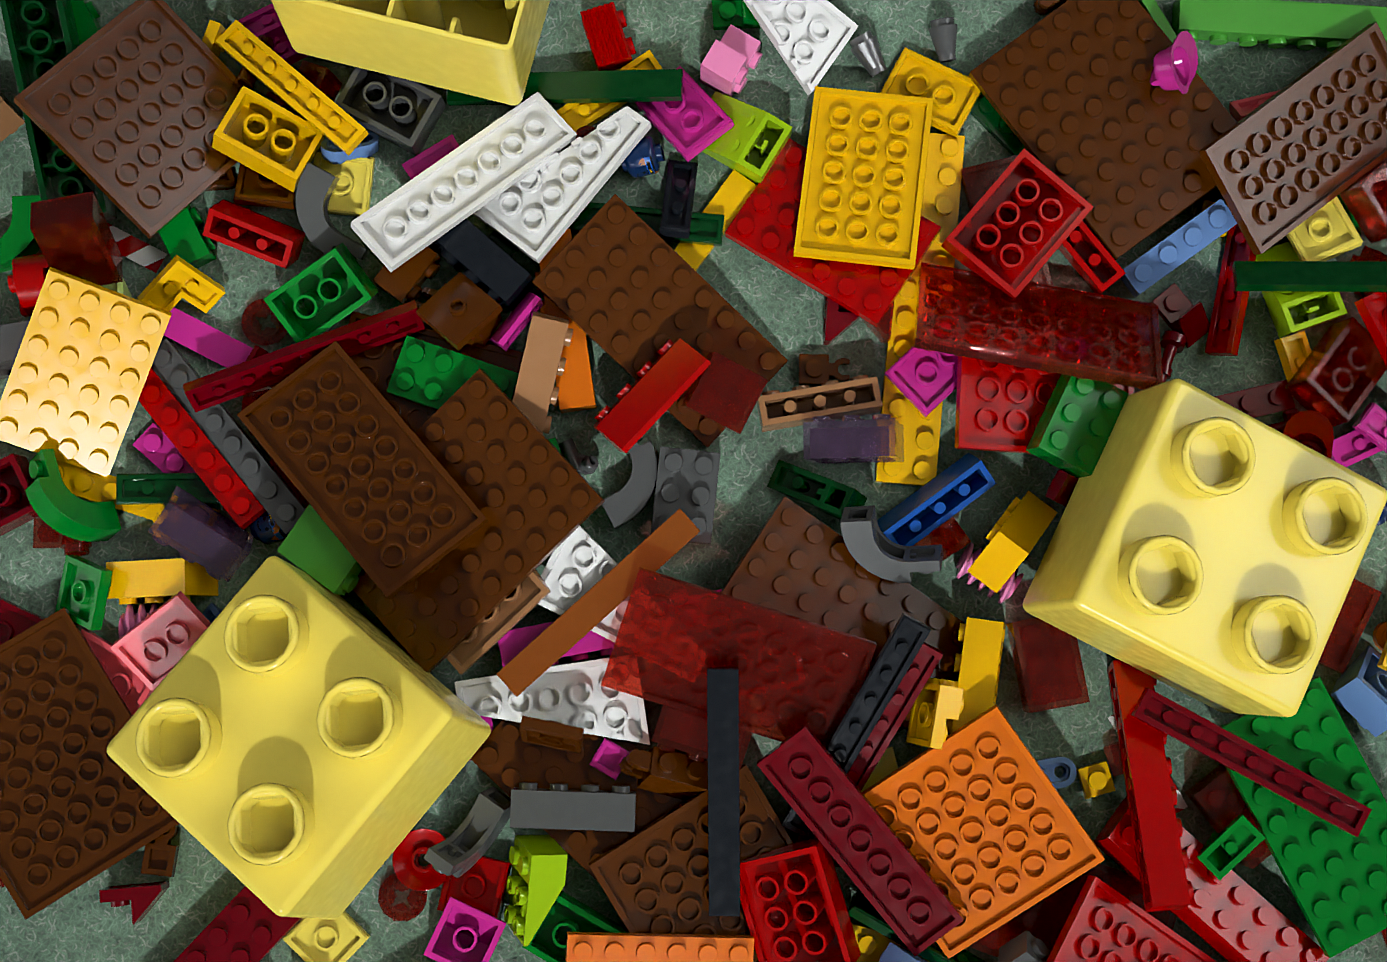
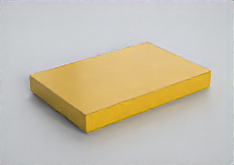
M904 47L880 93L934 98L931 126L957 138L981 91L969 76Z

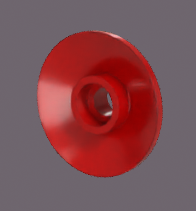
M425 828L409 832L393 852V869L399 881L406 887L417 891L432 890L443 884L449 876L434 870L430 863L427 866H421L419 858L426 854L430 847L446 840V837L435 830Z

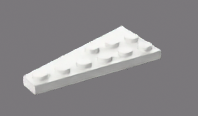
M743 0L807 95L813 92L815 86L821 81L858 28L855 22L828 0Z
M628 106L622 108L598 124L597 129L583 138L578 137L571 142V146L562 152H555L537 168L474 212L473 215L539 264L652 127L650 121Z
M579 526L551 554L541 574L542 579L551 592L538 604L562 615L618 563ZM641 586L591 630L692 682L695 681L708 655Z
M636 653L552 666L517 697L497 675L454 682L456 696L479 716L521 723L522 716L546 721H557L565 725L584 728V734L650 745Z

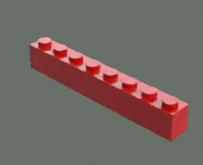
M1113 660L1107 668L1131 824L1133 826L1145 911L1181 910L1191 904L1190 900H1193L1194 893L1191 881H1187L1185 868L1188 867V856L1186 850L1181 848L1182 822L1180 818H1176L1174 806L1177 805V792L1175 787H1171L1169 775L1172 774V763L1170 757H1166L1164 745L1167 743V734L1131 715L1145 687L1155 691L1154 686H1156L1157 679L1120 660Z

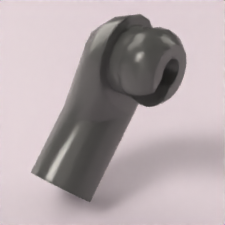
M573 439L559 443L563 456L579 473L584 475L592 474L598 468L597 458L593 455L587 456L578 453Z

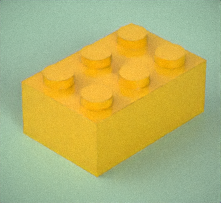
M243 85L213 135L212 148L294 193L307 163H311L318 152L324 134L308 121Z

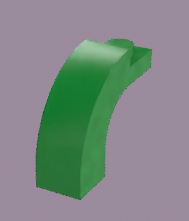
M40 195L12 196V220L8 230L0 238V273L13 269V259L36 254L44 244L50 227L45 222Z
M41 449L29 461V474L34 479V482L25 490L27 498L38 516L52 529L69 538L86 542L108 541L121 530L114 501L88 502L76 497L67 489L61 478L53 449Z

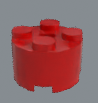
M48 251L12 260L13 274L7 276V282L10 291L18 296L19 309L22 316H32L50 267L68 273L59 254L53 255V251Z

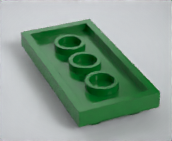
M406 335L386 392L438 410L479 369H482L513 400L519 373Z

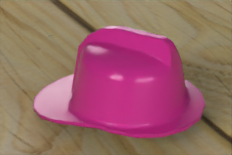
M1181 31L1171 46L1155 55L1154 68L1149 81L1151 85L1160 86L1166 91L1179 90L1182 94L1188 92L1198 67L1197 46L1194 38L1188 31Z

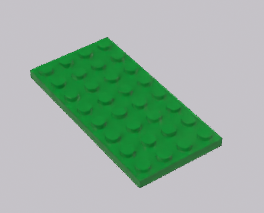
M1313 677L1298 712L1292 717L1243 714L1221 725V728L1372 809L1359 836L1355 837L1226 767L1259 831L1265 836L1264 840L1325 956L1331 958L1386 929L1387 802L1321 678Z

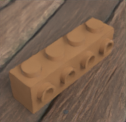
M533 311L513 403L542 433L549 434L552 416H548L547 413L550 404L556 405L559 387L554 386L556 375H563L566 358H562L561 354L563 346H570L573 329L568 328V319Z
M859 375L852 377L851 381L839 383V380H830L821 383V386L809 388V385H800L793 387L792 391L780 393V390L764 392L762 396L757 398L761 431L766 432L878 413L883 405L877 376L868 378V375Z

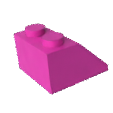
M450 897L423 955L437 962H489L507 923Z

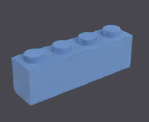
M1219 199L1125 267L1123 270L1126 274L1120 279L1134 298L1237 225L1231 211L1224 201Z

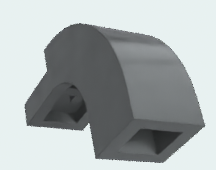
M307 163L296 191L297 216L305 235L315 247L325 254L343 242L355 260L357 258L365 260L370 249L339 232L329 217V199L340 178L312 163Z
M640 438L628 451L632 459L630 479L620 491L604 499L605 502L602 505L615 529L637 517L647 506L654 493L658 470L656 455L651 441L639 446L638 442L642 440Z
M875 505L844 507L840 524L845 545L852 557L870 573L893 582L912 583L914 572L930 574L935 571H941L944 556L942 545L903 546L896 544L881 532L877 522Z
M494 786L481 792L459 828L446 840L430 847L424 859L432 864L434 870L447 876L454 875L456 878L462 876L485 854L508 822L511 798Z

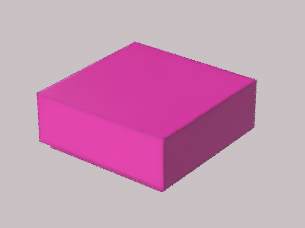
M605 737L589 765L616 780L621 772L619 764L629 754V751Z

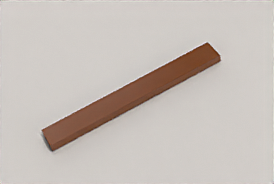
M679 508L497 673V676L516 697L519 696L700 532L699 528Z

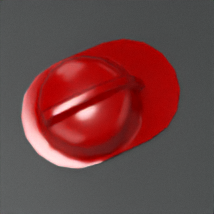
M1307 410L1293 415L1288 420L1283 434L1331 459L1334 431L1327 417L1320 412Z

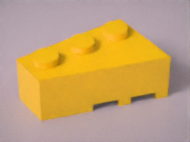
M1030 491L1022 499L1016 496L985 537L989 540L988 544L967 571L997 594L1029 555L1058 512Z
M176 558L106 562V568L112 570L111 586L107 599H119V605L138 604V598H145V604L164 603L165 597L172 598L180 591L189 600L190 597L218 596V560Z

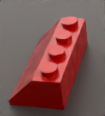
M677 338L674 341L668 339L657 351L660 356L653 363L647 361L636 374L639 378L631 386L629 383H626L615 395L618 398L611 408L605 405L594 417L597 422L593 427L618 451L627 453L711 364L708 359L681 338Z

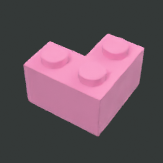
M730 24L721 41L715 40L702 61L700 82L714 91L730 97L734 93L740 94L748 80L746 76L749 68L754 70L762 58L763 54L759 52L761 41Z

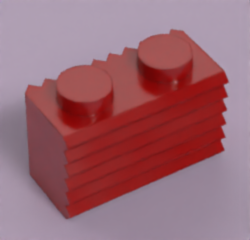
M610 2L609 4L599 5L598 7L580 12L581 21L598 71L616 70L632 61L631 55L636 54L632 38H625L623 28L627 27V23L622 9L617 11L614 2Z

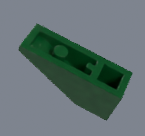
M778 460L767 485L770 489L840 520L844 507L864 506L867 497L855 488L782 460Z

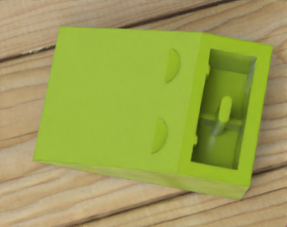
M715 91L711 98L733 120L734 127L702 152L732 170L735 169L756 184L761 183L791 137L793 127L762 109Z
M1288 241L1269 248L1263 254L1256 255L1255 261L1300 260ZM1262 291L1279 338L1347 314L1340 292Z
M515 835L514 846H511L509 851L512 874L507 878V892L510 896L509 905H506L504 908V921L523 946L530 944L565 886L568 854L550 835Z

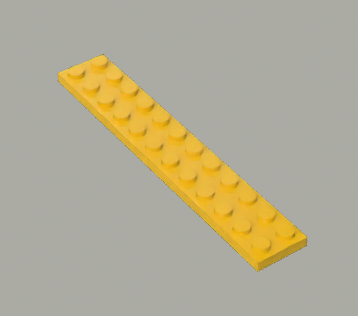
M930 133L921 215L939 225L941 230L890 306L885 372L951 310L955 258L941 245L958 225L965 136L958 135L956 138L949 134ZM884 375L883 406L881 408L875 482L924 486L937 476L943 401L924 417Z

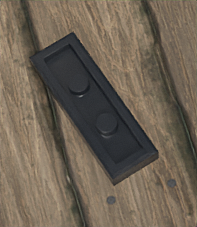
M669 160L659 236L689 239L698 163Z

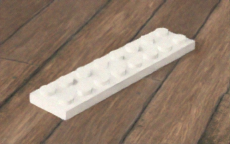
M536 92L351 222V228L386 268L392 272L525 177L549 156L564 149L576 139L577 134L543 96Z

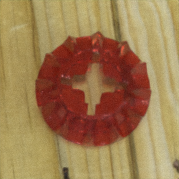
M258 299L249 304L242 315V330L245 336L255 344L268 347L269 345L280 343V340L288 334L287 330L263 299ZM271 314L270 321L274 323L276 328L266 327L264 331L261 330L262 324L255 318L262 317L266 319Z
M394 873L387 877L380 886L378 903L383 914L392 918L393 921L407 922L417 917L423 911L427 902V891L412 889L407 897L409 901L407 905L401 902L393 906L397 898L395 891L404 892L409 889L399 881Z

